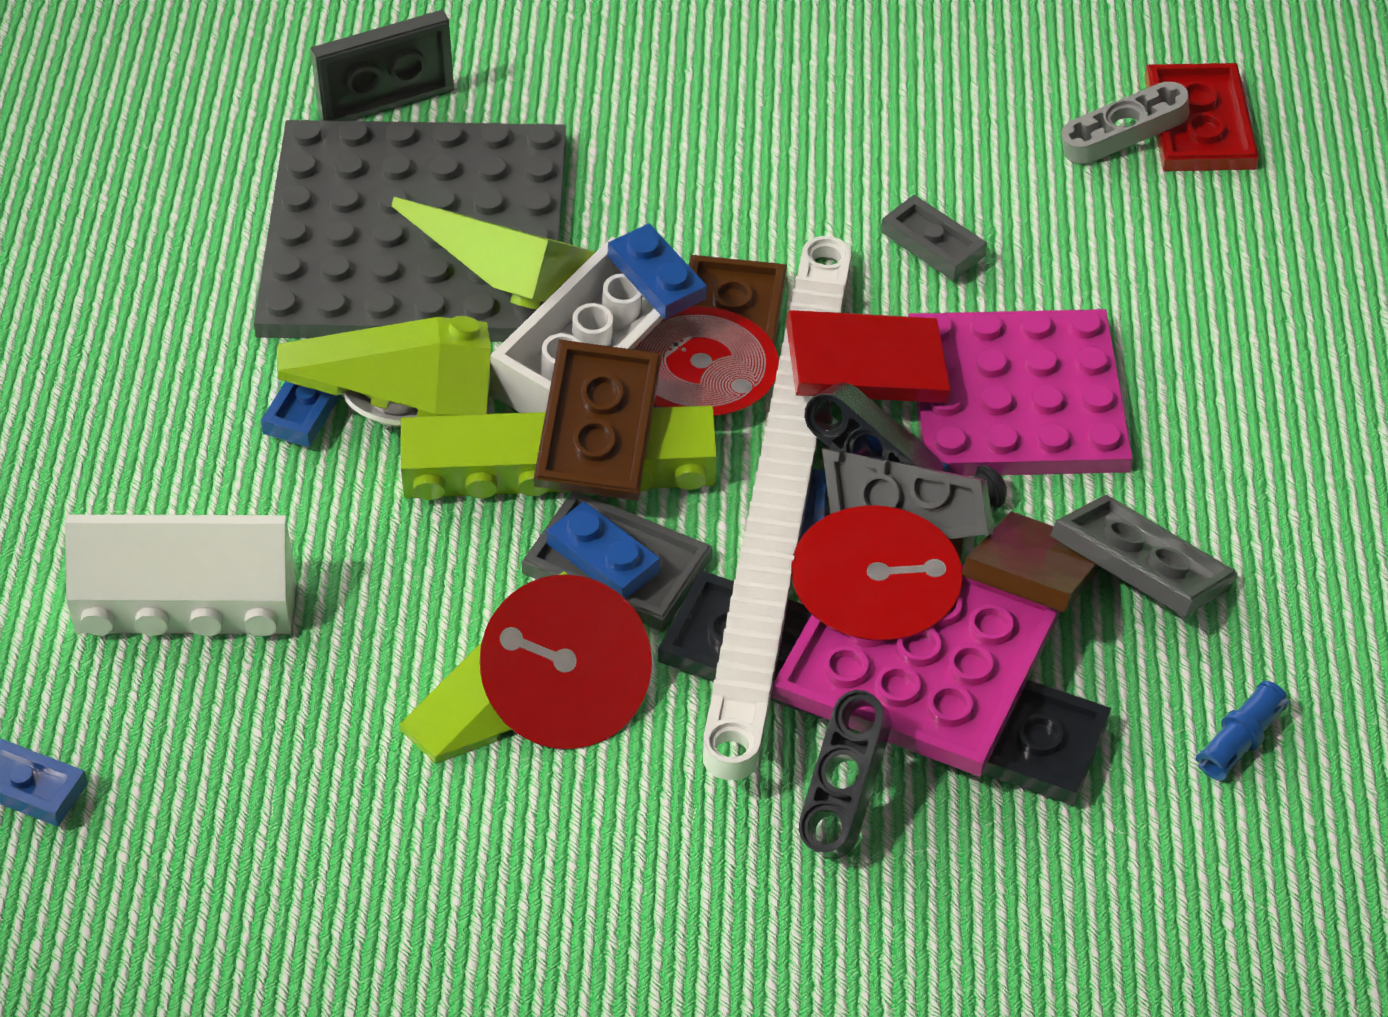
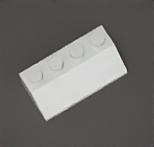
M611 237L490 355L491 396L519 413L546 412L559 339L634 349L663 320V317L608 258V242L616 238Z
M66 515V601L75 633H89L98 636L108 633L145 634L150 636L161 634H199L203 636L216 634H253L256 636L291 634L297 581L286 515Z

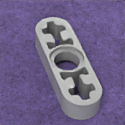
M1162 82L1069 121L1061 132L1065 157L1074 163H1091L1181 125L1188 119L1190 114L1187 89L1176 82ZM1123 118L1137 120V123L1129 127L1114 125L1116 121Z

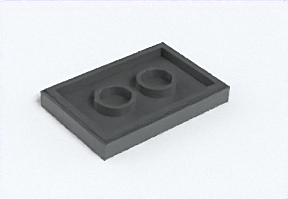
M443 9L310 47L318 115L322 121H351L454 90L449 19Z
M571 492L522 560V574L539 579L559 575L565 571L568 575L591 578L547 544L546 537L547 529L585 501L660 558V572L626 600L637 612L643 624L664 632L685 600L700 570L704 571L712 559V546L585 494Z
M1104 495L1056 520L1050 534L1052 538L1183 617L1188 616L1231 589L1238 574L1231 567L1109 495Z

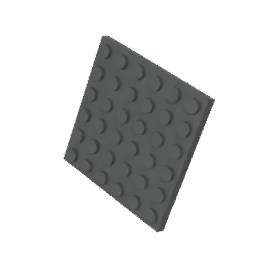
M286 120L254 318L256 338H315L433 317L453 318L456 316H468L480 322H487L490 342H504L536 310L510 303L512 293L490 286L391 205L393 198L398 197L513 228L532 235L560 241L566 125Z

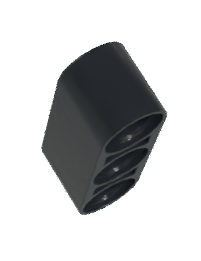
M841 382L828 387L810 399L805 407L804 418L807 427L830 449L944 471L942 462L935 454L862 391L849 383ZM829 400L839 405L843 413V421H838L830 414L828 409ZM867 435H873L881 442L883 448L882 455L874 453L869 448Z
M865 690L847 692L837 700L829 720L799 819L798 830L802 841L807 847L825 858L837 859L846 856L857 843L891 731V718L888 710L875 695ZM860 707L873 708L876 713L873 726L863 733L851 732L849 728L851 714ZM845 761L856 762L859 768L856 782L844 789L834 787L832 775L835 768ZM838 816L842 823V832L839 838L830 844H820L815 835L818 823L824 817Z

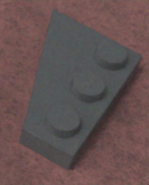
M822 449L831 514L856 506H889L921 516L939 528L948 539L994 533L987 480L833 449Z

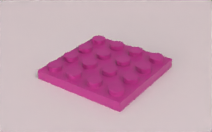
M1106 309L909 313L908 317L937 318L951 391L947 403L916 402L920 441L941 462L950 465L949 473L975 476L977 467L980 465L991 467L998 471L1000 475L1130 472L1132 454Z
M962 575L961 590L952 609L938 623L912 636L892 640H870L853 637L830 628L811 615L772 685V698L830 720L833 708L841 696L853 690H865L875 695L889 712L891 731L887 742L981 777L1060 616V611ZM865 706L857 708L849 718V727L860 732L868 731L875 722V710Z

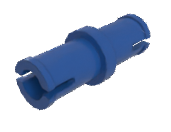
M1262 681L1239 710L1228 712L1222 719V729L1196 755L1195 759L1197 762H1200L1198 766L1204 774L1217 781L1225 780L1232 768L1247 751H1254L1263 743L1265 730L1282 711L1286 710L1290 703L1288 699H1285L1287 694L1281 687L1270 681Z

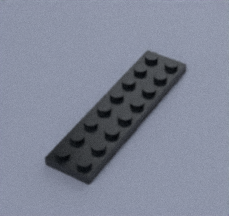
M700 570L658 648V662L714 681L717 663L719 662L720 648L723 643L724 629H726L734 581ZM792 600L788 602L774 681L812 615L803 604ZM1028 680L982 774L1075 805L1108 725L1111 707ZM771 694L770 701L829 721V719L823 718L821 716L815 715L813 713L807 712L792 705L773 699Z

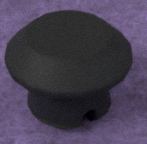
M986 465L978 466L974 478L987 480L990 504L994 507L997 506V508L1004 506L1007 488L1002 476L991 467Z

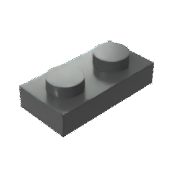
M912 195L882 218L881 233L953 281L986 255V241L916 195Z

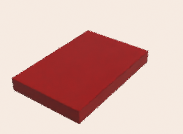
M1237 63L1146 65L1144 76L1146 88L1162 82H1176L1187 89L1189 96L1190 114L1188 119L1181 125L1156 135L1163 171L1257 169L1259 156Z
M789 310L786 327L795 393L797 396H815L828 387L842 382L857 387L870 399L947 403L951 390L937 318Z

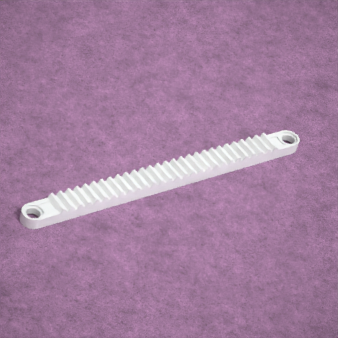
M819 236L805 243L798 274L796 275L790 310L842 313L851 261V250L844 241L831 236ZM820 257H828L836 260L837 263L823 265L814 260ZM787 328L785 329L784 342L779 358L773 397L771 398L767 427H765L764 442H762L758 471H756L755 486H753L749 515L746 520V529L743 535L739 564L737 565L733 594L730 599L726 629H724L723 643L720 648L719 662L717 663L716 678L713 683L712 698L703 739V764L711 774L724 780L746 778L756 770L759 763L772 685L774 683L792 586L791 563L794 561L795 555L793 553L801 537L819 440L807 427L804 418L805 407L814 396H797L795 393ZM734 741L743 745L747 751L738 757H727L719 753L716 747L721 743Z

